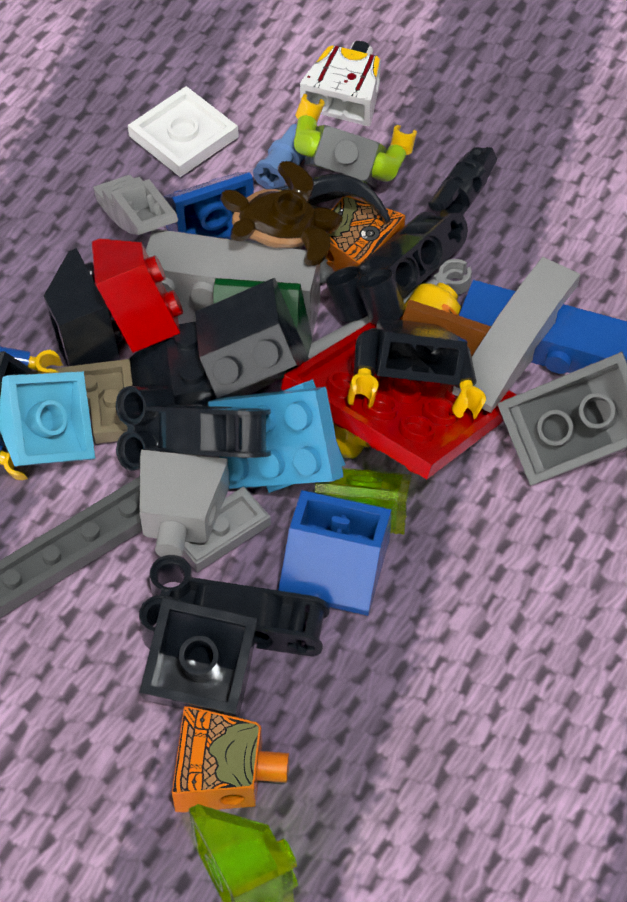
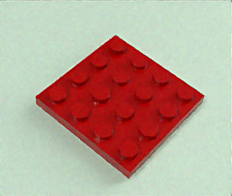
M371 322L286 373L281 389L284 391L313 380L316 388L326 387L332 420L336 426L348 430L367 442L373 449L385 453L404 465L410 472L418 474L426 480L504 421L498 405L491 413L481 409L476 419L473 418L472 411L468 407L461 418L455 416L452 411V406L458 397L452 394L455 385L382 377L376 374L373 377L376 378L379 385L373 406L368 408L369 399L362 394H356L353 405H350L347 397L352 378L355 376L353 369L356 340L362 332L371 328H377V325ZM509 390L500 402L514 397L516 394Z

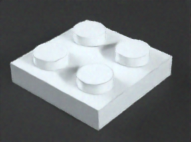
M187 86L128 125L129 137L179 177H182L239 137L238 126Z

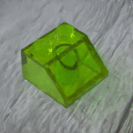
M199 804L189 808L195 849L222 902H294L293 889L298 887V882L293 869L297 867V862L288 842L284 838L277 841L267 824Z

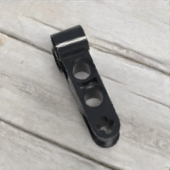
M422 212L359 266L345 267L329 275L326 279V285L340 320L353 322L368 316L370 322L377 325L379 318L399 319L402 317L406 309L403 299L465 243L468 227L464 216L460 213L436 216L432 212Z
M163 384L126 386L119 391L116 398L117 415L127 425V431L117 441L116 453L120 464L127 470H140L141 450L240 458L271 456V451L266 450V415L271 414V409L176 405L172 391Z
M165 555L158 558L150 568L152 597L148 598L139 610L142 640L147 648L150 649L155 630L153 625L157 622L162 598L258 618L254 646L257 644V649L311 657L321 654L323 644L320 641L323 619L328 617L330 612L329 604L324 600L311 595L192 577L189 563L183 557L177 555ZM169 582L180 583L175 587L163 586ZM306 605L310 606L309 612H305ZM307 620L306 630L303 633L305 621ZM302 640L306 641L304 647H301Z

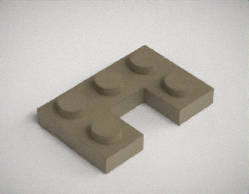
M130 359L52 368L58 371V373L84 371L95 444L118 441L119 437L127 431V425L117 415L116 398L120 390L126 386L133 385Z

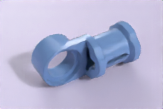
M292 124L281 139H277L268 149L267 157L264 160H260L253 169L255 180L265 189H273L286 184L278 172V166L282 161H290L300 165L306 159V156L299 154L294 148L297 124Z

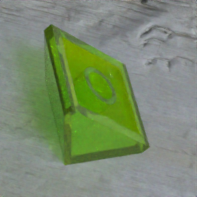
M342 467V478L331 482L315 483L314 493L391 509L390 533L405 535L412 475Z

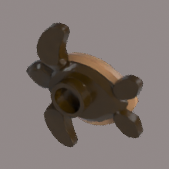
M282 161L278 166V172L285 180L289 190L264 189L253 193L247 198L234 190L222 192L220 199L227 210L234 212L231 230L232 240L244 241L250 238L275 248H294L305 245L304 263L308 266L319 265L325 260L331 243L329 234L336 231L343 221V217L335 211L326 207L313 208L308 203L314 187L313 179L302 167L290 161Z

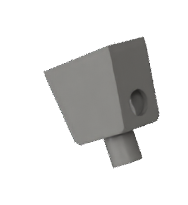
M141 450V525L143 535L149 538H157L156 554L161 557L165 555L181 557L185 541L204 543L209 540L229 490L228 459Z

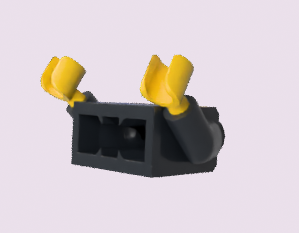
M379 318L377 328H371L362 332L356 340L353 369L355 376L352 378L347 397L350 405H353L356 394H362L369 399L368 408L373 406L379 385L376 378L373 377L375 374L382 377L455 385V387L461 390L452 406V411L458 418L463 416L468 407L472 411L473 418L476 419L486 401V395L482 390L474 386L477 380L470 349L467 346L468 342L439 325Z

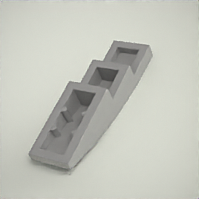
M127 175L93 187L96 200L107 215L120 228L130 234L140 235L178 222L176 212L150 179L143 181L140 177L133 178L131 175Z
M542 257L521 283L472 356L477 380L474 386L482 390L486 395V401L482 409L491 413L497 406V403L501 401L532 362L535 348L555 324L558 310L578 287L581 274ZM454 386L452 394L458 396L461 390Z

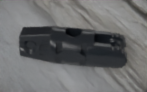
M474 147L470 152L466 153L456 163L428 202L430 209L436 212L441 211L440 216H446L450 213L464 215L487 183L488 177L497 162L493 148Z

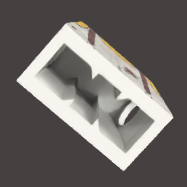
M364 41L353 42L350 49L334 45L327 47L300 83V101L303 94H307V100L314 104H318L319 100L322 99L325 105L321 115L370 126L380 84L381 59L376 55H372V47Z

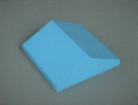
M84 371L9 375L3 377L0 397V433L14 466L95 459Z

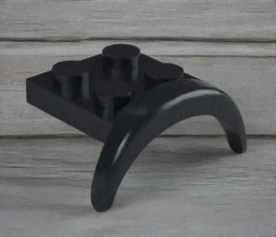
M330 173L312 178L314 187L308 202L310 205L345 196H354L361 198L372 206L384 224L391 221L381 199L363 181L355 177L343 175V173L334 175ZM288 185L273 188L277 190H289Z

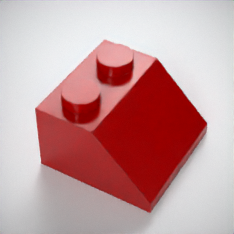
M101 238L92 241L95 284L132 353L180 334L178 316L183 314V309L175 291L167 292L162 283L163 280H166L157 256L149 257L142 242Z

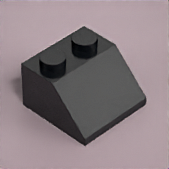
M275 278L195 312L199 358L217 399L309 360Z
M196 321L179 324L180 334L143 348L129 358L133 385H166L172 391L176 405L209 406V401L217 399L199 358Z
M162 598L139 691L142 698L148 702L184 709V706L239 718L250 672L258 618Z

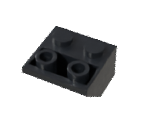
M77 248L70 250L44 294L58 349L67 367L121 360L117 343L123 341L116 321L114 318H111L112 314L95 284L94 265L92 262L84 263Z

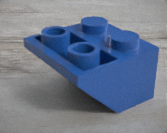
M301 490L289 528L278 590L315 596L324 600L331 608L369 616L390 541L391 509Z

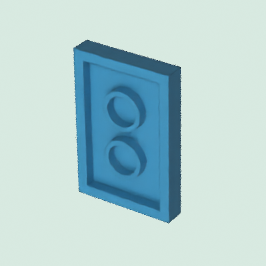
M326 387L218 398L208 402L209 406L271 409V414L266 415V450L271 451V456L257 458L219 456V458L228 459L229 489L242 488L243 486L246 488L331 482L343 477Z

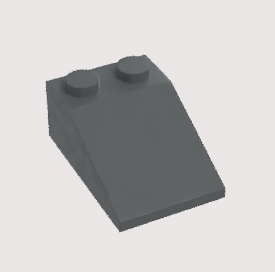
M623 352L497 403L530 486L627 451V359Z

